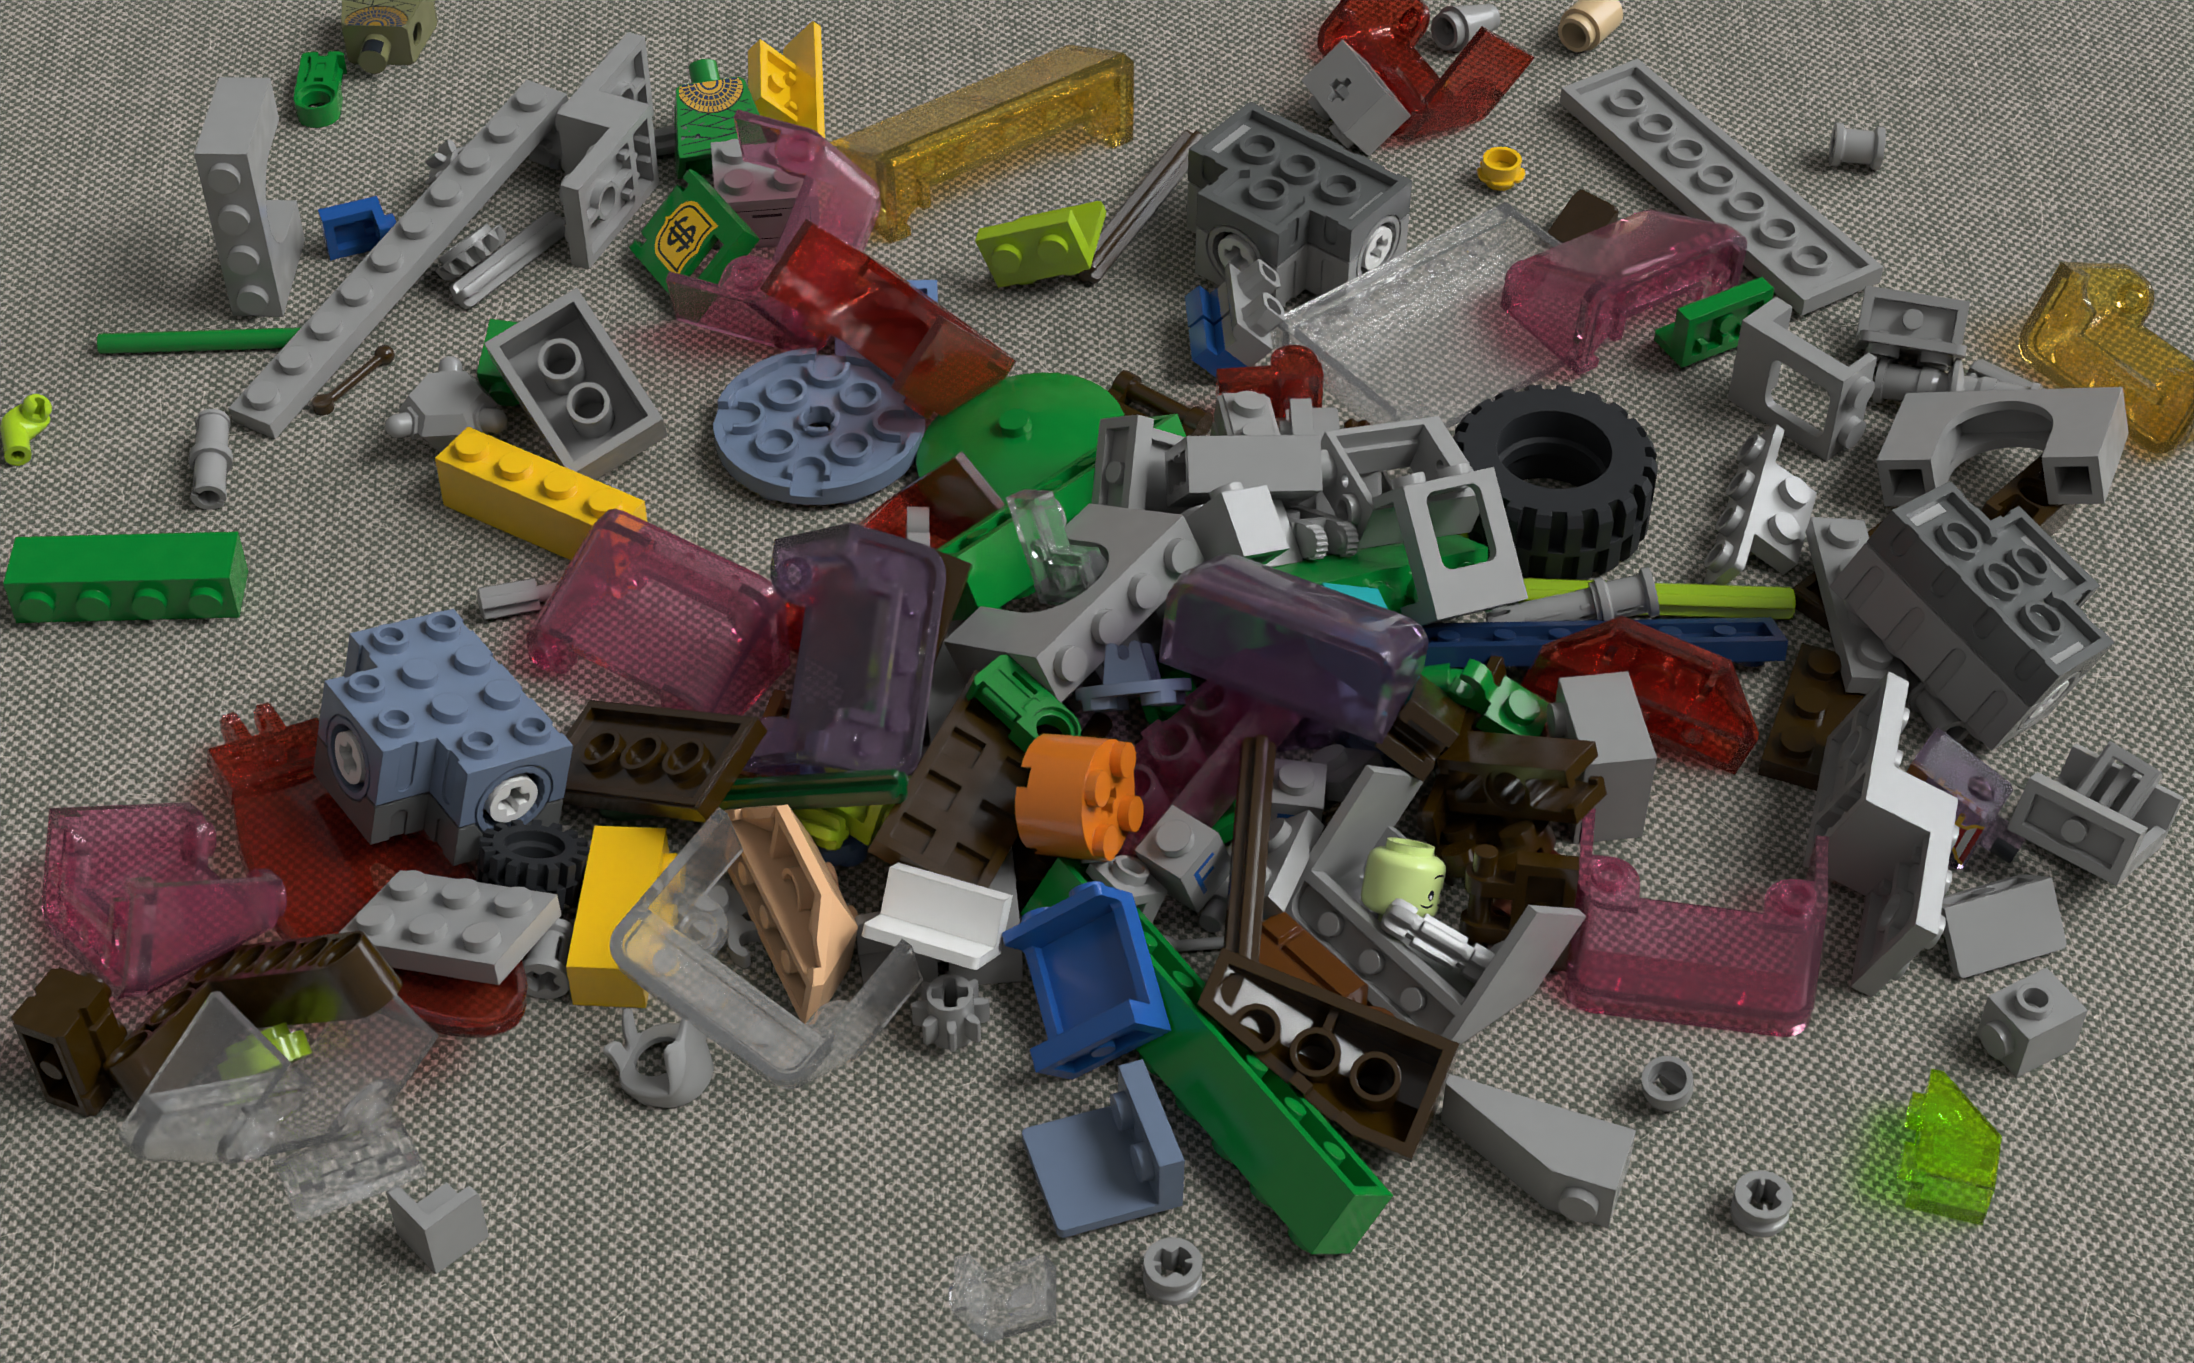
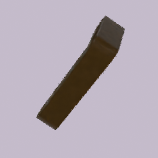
M363 931L233 946L219 952L203 964L112 1051L104 1061L103 1068L143 1115H151L176 1099L246 1029L273 1027L285 1022L287 1025L362 1019L377 1012L389 1003L400 991L403 983Z

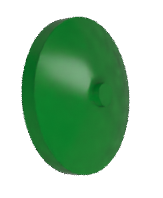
M1027 373L1002 378L982 385L948 405L926 429L916 458L917 472L924 494L932 507L942 516L956 524L970 528L1095 448L1098 443L1100 419L1124 416L1122 408L1117 400L1100 385L1069 374Z

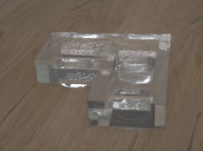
M1024 489L1006 497L1041 604L1059 606L1086 591L1101 577L1108 565L1107 560L1101 555L1099 547L1069 544L1065 531L1066 515L1063 507L1054 497L1053 491Z

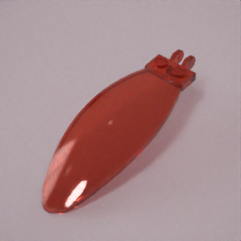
M267 702L257 705L255 710H253L254 722L259 734L251 736L237 713L232 712L222 715L219 722L225 744L207 750V767L230 804L234 805L236 840L246 878L262 912L282 940L339 933L400 870H416L429 875L455 879L468 878L476 881L475 875L465 863L453 866L444 856L443 849L439 844L433 842L424 830L407 835L403 833L389 837V840L372 845L367 842L313 774L317 737L319 736L318 718L285 726L277 711L274 710L271 703ZM522 960L500 985L392 968L402 980L403 985L397 995L378 1010L400 1021L436 1033L464 1038L494 1037L512 1030L523 1018L527 1006V976Z

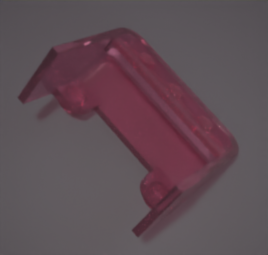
M737 109L734 115V122L743 161L779 170L789 175L803 178L804 181L772 260L753 255L738 257L726 266L718 284L669 271L666 283L677 321L786 351L816 347L817 351H819L829 341L835 326V314H839L880 212L881 199L878 185L869 175L815 130Z
M1592 809L1581 821L1576 856H1579V878L1575 908L1585 914L1586 918L1570 940L1564 980V991L1568 1000L1578 1009L1594 1014L1776 1037H1792L1802 1033L1810 1024L1817 991L1828 907L1829 837L1816 835L1806 880L1785 879L1774 883L1766 892L1763 913L1639 898L1640 878L1633 866L1616 857L1592 854L1596 809Z

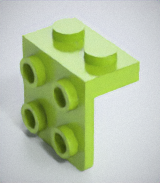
M1094 201L1023 216L1012 222L979 228L975 242L998 288L1015 284L1027 285L1039 279L1059 275L1071 276L1091 268L1107 211L1101 201Z

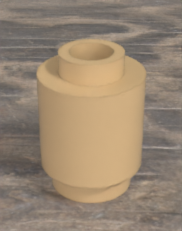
M1578 0L1561 17L1558 26V35L1561 42L1574 52L1594 49L1621 24L1623 9L1619 0Z

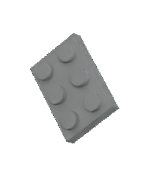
M400 870L339 933L363 931L392 968L500 985L562 914L557 894L533 891L525 887H507L481 883L468 878L455 879L429 875L416 870Z

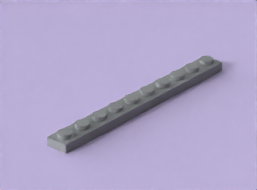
M526 80L231 404L228 409L233 421L276 439L555 126L558 109L563 103L568 101L567 94Z

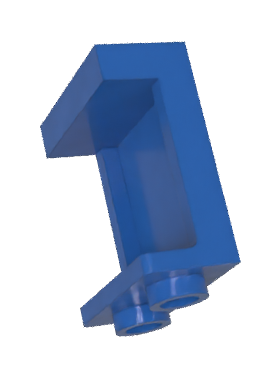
M1100 881L1083 883L1070 890L1069 898L1052 907H1041L1025 913L1020 919L1021 923L1002 933L1006 947L1019 949L1025 953L1048 1040L1030 1049L1036 1073L1073 1080L1171 1031L1132 893L1106 886Z

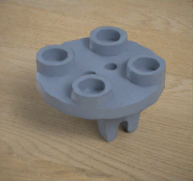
M1134 640L1129 643V647L1125 645L1118 646L1115 643L1107 644L1105 647L1103 685L1075 689L1076 702H1082L1083 712L1105 713L1129 710L1128 699L1140 698L1141 706H1175L1187 704L1185 692L1192 691L1191 678L1161 679L1153 646L1149 643H1141Z

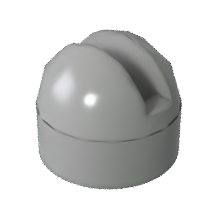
M1660 1056L1651 1060L1645 1066L1642 1072V1090L1646 1100L1653 1108L1662 1112L1678 1111L1690 1100L1694 1088L1693 1074L1686 1062L1674 1056ZM1659 1079L1674 1095H1668L1653 1083Z

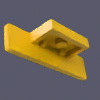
M814 21L809 23L784 47L783 55L761 39L748 50V88L763 123L772 124L785 135H809L811 156L819 151L825 140L821 26Z

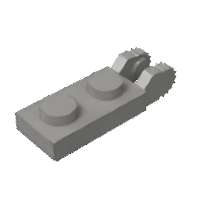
M1299 504L1284 506L1302 558L1309 560L1324 559L1328 547L1331 554L1340 555V557L1355 555L1354 553H1357L1358 543L1360 542L1358 539L1359 534L1355 524H1352V522Z

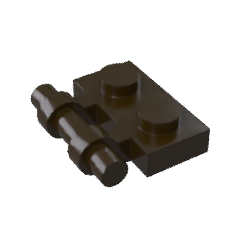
M1488 844L1476 846L1473 853V862L1465 870L1464 887L1469 892L1468 908L1461 913L1459 932L1469 938L1467 944L1473 946L1475 943H1478L1488 949V944H1497L1505 941L1528 905L1575 908L1579 878V856L1517 851L1515 871L1501 870L1497 866L1499 852L1496 847ZM1493 898L1512 900L1510 917L1498 916L1492 911ZM1570 941L1550 970L1567 971Z

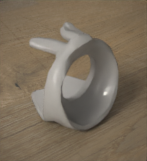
M626 1008L623 1010L622 1032L625 1045H622L619 1041H611L604 1046L603 1051L619 1072V1081L625 1093L644 1105L662 1108L683 1106L699 1097L710 1083L714 1071V1064L706 1042L707 1027L704 1023L690 1015H684L680 1023L653 1025L641 1033H637L632 1009ZM672 1041L673 1043H670L664 1049L667 1073L658 1076H646L637 1071L636 1064L644 1050L659 1042Z

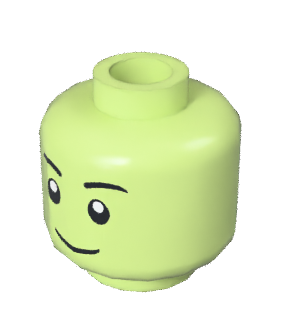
M1389 837L1386 840L1385 846L1376 847L1369 852L1360 896L1361 901L1368 909L1378 913V921H1382L1386 909L1396 898L1403 899L1417 907L1418 911L1416 914L1420 917H1423L1426 913L1432 917L1437 914L1446 866L1438 857L1434 856V846L1411 839Z

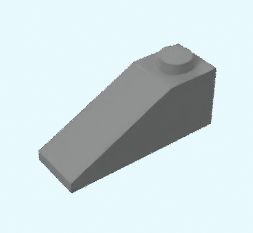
M1449 1074L1445 1084L1441 1122L1545 1209L1561 1213L1576 1222H1590L1609 1228L1629 1169L1636 1130Z

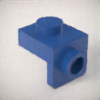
M377 196L318 209L325 247L330 261L371 251L396 224L393 213L384 215Z

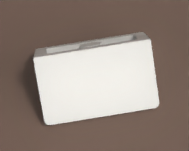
M898 862L889 867L881 912L878 916L864 923L862 937L965 968L978 970L1001 954L1003 945L1002 933L1006 931L1013 895Z

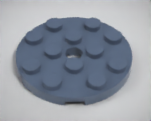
M816 347L783 352L759 361L745 369L721 393L718 399L717 414L713 422L717 455L727 472L746 488L758 493L764 499L802 505L853 504L860 501L863 497L887 487L902 477L913 465L926 430L925 410L921 394L916 385L903 371L884 359L865 352L847 349L846 356L817 355ZM815 423L824 427H812L809 425ZM831 425V430L828 431L826 426Z

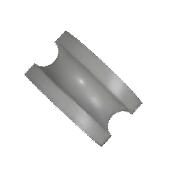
M1764 1170L1750 1171L1741 1176L1735 1185L1734 1196L1731 1202L1730 1213L1733 1222L1739 1229L1752 1236L1769 1237L1781 1232L1787 1225L1789 1212L1792 1207L1793 1193L1791 1187L1782 1177ZM1755 1197L1757 1203H1760L1761 1198L1771 1201L1773 1203L1772 1210H1768L1766 1204H1763L1762 1210L1750 1205L1751 1198Z
M1175 1237L1160 1239L1149 1246L1144 1254L1143 1284L1150 1297L1164 1305L1174 1306L1187 1303L1196 1297L1201 1289L1203 1259L1200 1251L1191 1242ZM1178 1265L1184 1267V1276L1177 1272L1171 1273L1167 1278L1161 1275V1267L1170 1271Z

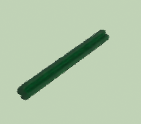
M895 768L738 778L714 815L724 814L725 810L785 804H788L791 810L901 804L908 797L907 786L909 779L905 772L898 771ZM598 809L603 818H610L613 821L665 818Z

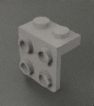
M1866 285L1854 348L1865 350L1864 355L1867 353L1877 357L1878 362H1880L1882 357H1887L1892 360V363H1895V360L1901 355L1917 358L1916 367L1923 368L1925 366L1947 371L1956 358L1963 360L1966 356L1967 346L1962 344L1970 301Z

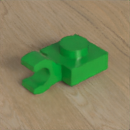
M1474 659L1468 660L1461 675L1457 674L1446 692L1456 703L1467 706L1481 714L1475 727L1482 732L1539 737L1547 722L1548 702L1507 676H1504L1496 685L1491 671L1484 664Z

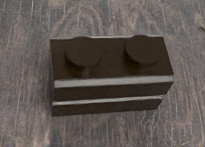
M60 967L58 969H50L34 988L36 995L28 996L10 1018L46 1102L86 1117L96 1116L113 1095L111 1088H119L117 1083L103 1068V1063L112 1051L124 1041L128 1033L124 1025L114 1015L109 1002L112 992L102 979L87 972L77 974Z

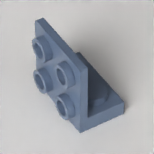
M1143 1059L1118 1065V1092L1110 1094V1106L1027 1127L1022 1131L1023 1145L1056 1233L1061 1238L1183 1206L1185 1160Z

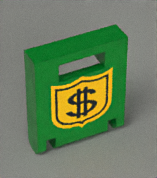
M688 169L683 175L684 180L689 184L687 188L678 184L673 188L641 230L642 235L647 240L642 243L634 239L629 249L682 310L700 318L759 242L760 238L705 178L692 169ZM720 240L723 246L697 280L691 278L692 273L716 242Z

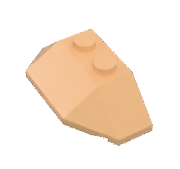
M788 804L725 810L718 853L748 910L751 920L758 930L757 933L803 1027L814 1026L850 968L858 931V925L854 918L858 913L853 905L846 904L839 890L838 877L833 864L824 861L815 841Z

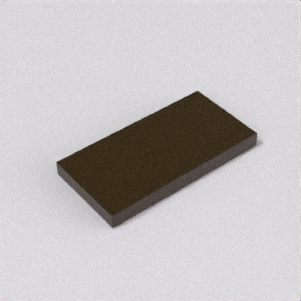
M590 700L565 735L573 744L564 798H562L563 804L708 823L768 730L758 717Z

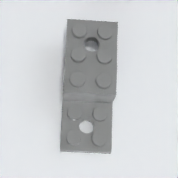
M627 32L619 43L607 52L605 59L591 75L585 77L581 86L571 98L560 106L556 115L555 125L560 134L562 148L561 166L565 171V177L559 189V198L563 203L566 222L565 239L569 243L571 264L586 269L592 267L660 184L652 121L654 110L645 36Z
M1889 671L1827 737L1803 862L1804 866L1866 896L1850 987L1870 997H1873L1891 979L1894 981L1900 979L1907 970L1910 961L1923 948L1927 950L1933 948L1940 939L1946 923L1945 917L1941 915L1943 897L1950 887L1953 876L1952 871L1948 869L1949 857L1959 835V827L1955 825L1958 798L1898 769L1903 757V752L1898 749L1899 738L1910 715V710L1905 707L1909 681Z

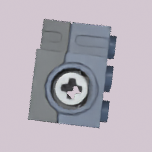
M454 609L391 624H383L349 634L344 676L324 681L313 774L370 845L389 840V837L404 833V835L424 830L431 840L437 842L443 849V854L453 866L478 859L480 837H483V832L487 828L494 830L495 824L503 822L511 827V820L519 819L523 821L524 825H531L532 819L542 820V826L549 827L553 822L559 824L563 804L562 798H564L573 744L563 733H559L554 728L552 720L532 698L529 699L522 691L523 687L502 664H498L492 657L493 653L473 630L470 631L464 625V620Z

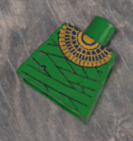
M700 59L692 62L688 66L691 84L680 85L675 90L674 130L677 179L683 178L688 169H692L700 175L713 174L711 142H724L731 139L769 138L746 81L741 77L720 79L717 62L714 59Z

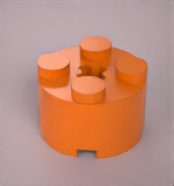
M1042 734L1038 736L1027 749L1021 767L1031 768L1027 787L1017 786L1015 795L1017 829L1020 839L1026 848L1037 849L1035 854L1101 862L1112 861L1121 849L1128 832H1137L1143 820V801L1140 796L1135 795L1133 771L1136 764V751L1134 745L1130 742L1107 738L1061 734Z

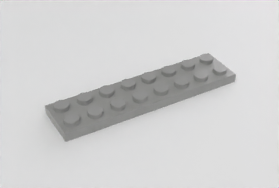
M1639 59L1561 88L1560 104L1755 276L1758 278L1763 277L1774 287V292L1787 304L1791 305L1801 316L1865 289L1866 285L1873 286L1880 283L1883 266Z

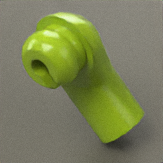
M40 394L28 395L24 398L23 404L12 408L2 418L0 433L4 458L7 463L21 466L30 461L32 456L30 441L45 430L50 423L49 415L52 412V404L45 396Z

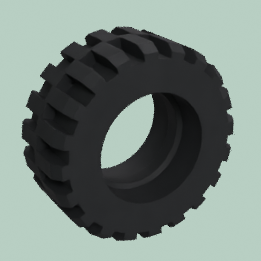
M1542 384L1528 385L1521 392H1515L1513 388L1500 392L1495 396V401L1487 398L1474 407L1471 413L1462 418L1457 425L1453 439L1474 471L1491 467L1495 469L1523 579L1533 577L1540 579L1571 578L1572 580H1588L1592 577L1593 572L1597 571L1600 575H1603L1619 565V561L1624 562L1638 549L1639 542L1645 538L1649 526L1658 471L1656 463L1657 454L1652 441L1647 436V432L1635 418L1628 419V413L1624 408L1615 402L1606 404L1602 402L1600 395L1587 390L1585 394L1572 392V387L1557 385L1556 389H1543ZM1549 478L1564 481L1576 487L1567 489L1545 488L1523 480ZM1479 513L1472 531L1468 532L1469 539L1487 546L1489 559L1490 550Z

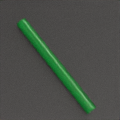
M301 327L99 333L97 335V349L99 354L281 349Z

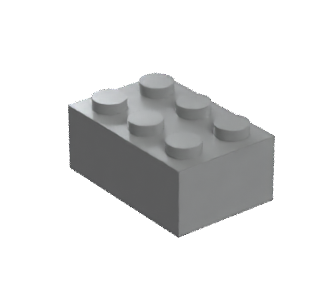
M578 288L573 289L484 343L493 364L559 465L597 480L668 436L662 416Z

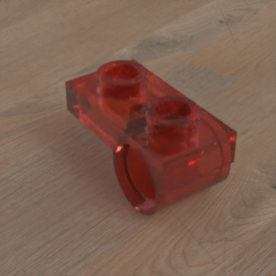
M1301 345L1282 346L1272 353L1270 365L1217 369L1216 399L1218 395L1223 393H1238L1240 391H1253L1265 394V396L1270 397L1275 418H1285V411L1289 409L1290 399L1311 398L1312 408H1322L1324 384L1322 364L1318 362L1316 354L1307 347Z

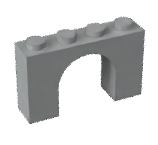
M219 77L194 152L233 316H284L305 241L297 200H266L267 162L279 122L270 78Z
M2123 387L1906 393L1876 460L1884 506H1901L1947 483L1952 472L1967 459L1986 451L2008 447H2026L2044 451L2042 464L2048 504H2105L2129 434Z
M1089 503L1054 536V539L1075 581L1092 584V586L1066 603L1038 612L1022 613L980 606L943 641L965 684H967L975 670L980 672L1000 655H1008L1062 703L1105 660V647L1107 644L1115 643L1119 646L1205 562L1184 515Z

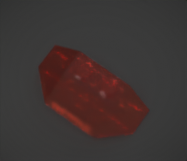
M1619 616L1542 645L1523 678L1522 687L1555 702L1559 678L1628 671L1651 741L1734 775L1758 741L1759 732L1730 659L1624 616Z

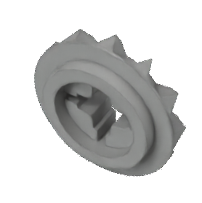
M486 223L438 258L442 265L435 272L443 280H454L504 243L507 234L499 223L490 228Z

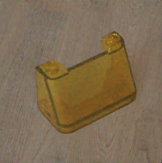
M2060 262L2021 330L2019 350L2022 358L2062 389L2123 387L2129 431L2128 437L2145 450L2154 454L2176 453L2193 444L2194 361L2143 326L2154 305V290L2151 283L2143 275L2123 263Z

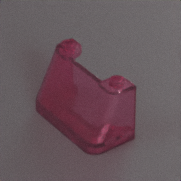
M1651 209L1644 210L1514 263L1505 275L1500 307L1572 371L1580 375L1598 367L1599 358L1594 355V352L1607 337L1613 342L1622 339L1627 318L1685 293L1696 302L1738 286L1748 242L1740 232L1727 224Z
M609 509L591 526L526 637L529 659L540 669L546 672L553 671L564 674L577 663L578 656L660 695L661 707L742 716L791 666L784 599L779 590L768 579L619 509Z
M190 802L49 808L42 888V911L46 928L89 973L102 979L111 989L112 996L118 1000L144 998L269 931L275 926L278 917H282L285 913L287 898L282 879L269 869H253L246 878L222 879L208 867V857L213 856L216 849L215 828L210 821H206L201 811Z

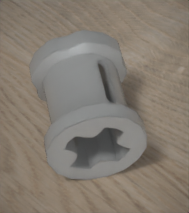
M1835 122L1829 147V165L1838 167L1840 162L1869 165L1871 170H1880L1886 143L1885 127L1877 126L1874 131L1845 128L1843 123Z
M558 918L526 954L525 960L518 965L515 982L519 989L526 994L536 998L553 999L565 995L570 989L566 970L574 929L570 922ZM534 972L537 973L536 978L533 976Z

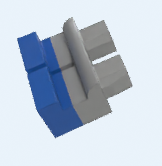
M1257 259L1242 272L1231 263H1228L1224 270L1226 281L1211 293L1199 285L1185 296L1188 327H1190L1189 338L1192 361L1226 386L1232 384L1273 350L1270 332L1286 321L1284 308L1271 295L1281 287L1279 274L1261 259Z

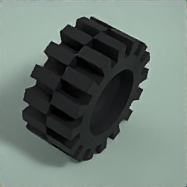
M521 819L511 820V827L503 822L495 824L494 830L487 828L483 832V837H480L476 882L507 887H525L533 891L557 894L560 910H564V904L571 907L578 904L590 847H587L588 841L584 837L578 838V832L573 829L562 832V825L554 822L549 827L542 826V820L533 819L531 825H524Z

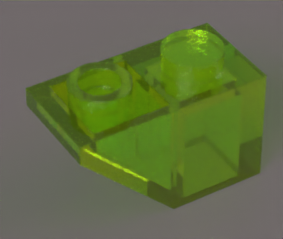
M1931 1068L1924 1093L1912 1091L1906 1114L1905 1128L1915 1130L1916 1134L1914 1143L1904 1141L1897 1171V1179L1908 1181L1904 1207L1983 1226L1996 1186L2002 1136L1944 1071Z

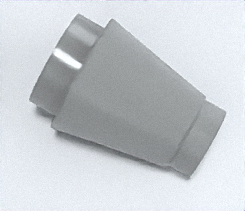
M1490 3L1446 6L1432 20L1431 32L1433 39L1443 50L1460 52L1498 29L1500 14L1498 9Z

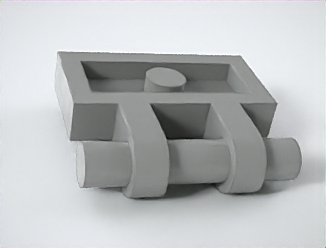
M1310 810L1285 820L1277 818L1270 822L1262 920L1285 911L1310 858L1309 853L1324 828V825ZM1230 844V845L1227 847V849H1226L1227 852H1228V854H1229V856H1230V858H1231L1232 844ZM1229 876L1204 905V910L1199 918L1201 927L1209 932L1220 931L1226 920Z

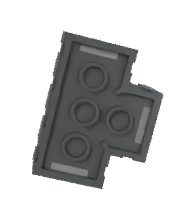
M1251 101L1189 148L1187 228L1196 233L1195 273L1220 286L1226 281L1224 270L1228 263H1231L1242 272L1257 259H1261L1279 274L1281 287L1271 295L1280 302L1282 307L1286 305L1289 299L1295 298L1306 289L1318 296L1326 297L1333 304L1346 310L1405 260L1409 223L1408 213L1410 212L1412 189L1411 179L1398 173L1394 174L1386 170L1384 166L1360 154H1353L1345 150L1343 146L1319 134L1310 133L1304 130V127L1278 114L1274 115L1267 112L1263 107Z
M1951 481L1893 509L1830 585V588L1843 600L1847 610L1860 618L1883 641L1885 648L1893 656L1901 659L1923 681L1927 691L1935 698L1941 700L1964 723L1966 730L1974 738L1982 741L1991 751L2047 717L2115 643L2101 628L2098 629L2080 609L2100 585L2021 507L2018 506L2010 510L2004 517L1999 516L1990 520L1978 507H1974Z

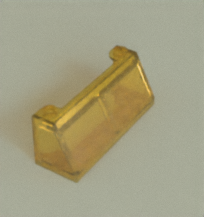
M1069 44L826 143L828 184L885 240L892 244L911 235V227L907 224L909 216L918 206L922 210L931 207L930 187L1081 123H1083V129L1095 138L1102 135L1103 140L1113 149L1133 141L1134 61L1123 52Z

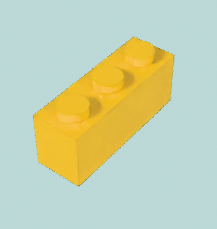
M594 825L566 964L573 1005L646 1008L651 983L659 984L661 982L663 951L662 947H657L659 936H668L670 932L671 901L666 899L668 889H677L680 870L678 853H669L666 828Z

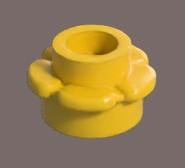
M1508 147L1491 148L1484 153L1480 167L1477 168V176L1493 190H1509L1514 186V183L1518 184L1525 178V169L1521 168L1522 157L1516 150Z

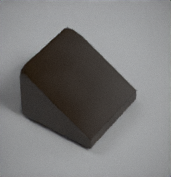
M1579 189L1571 197L1547 232L1546 240L1587 260L1615 237L1619 213L1618 208L1583 189Z

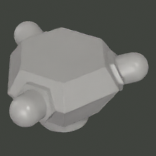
M447 356L440 361L438 373H428L408 395L399 409L401 413L391 415L386 420L385 429L394 438L407 436L412 440L423 438L437 451L442 452L467 427L485 434L488 432L499 433L506 428L508 419L502 410L495 409L498 404L476 378L463 371L461 361L454 356Z

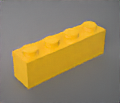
M467 427L435 457L444 506L617 581H620L651 549L645 501L471 427Z

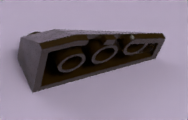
M1224 948L1220 951L1197 1003V1008L1348 1136L1412 1162L1433 1121L1445 1092L1447 1078L1454 1070L1460 1043Z

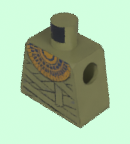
M342 0L341 25L348 61L353 64H359L364 71L372 74L383 72L386 65H411L415 63L438 23L435 0Z

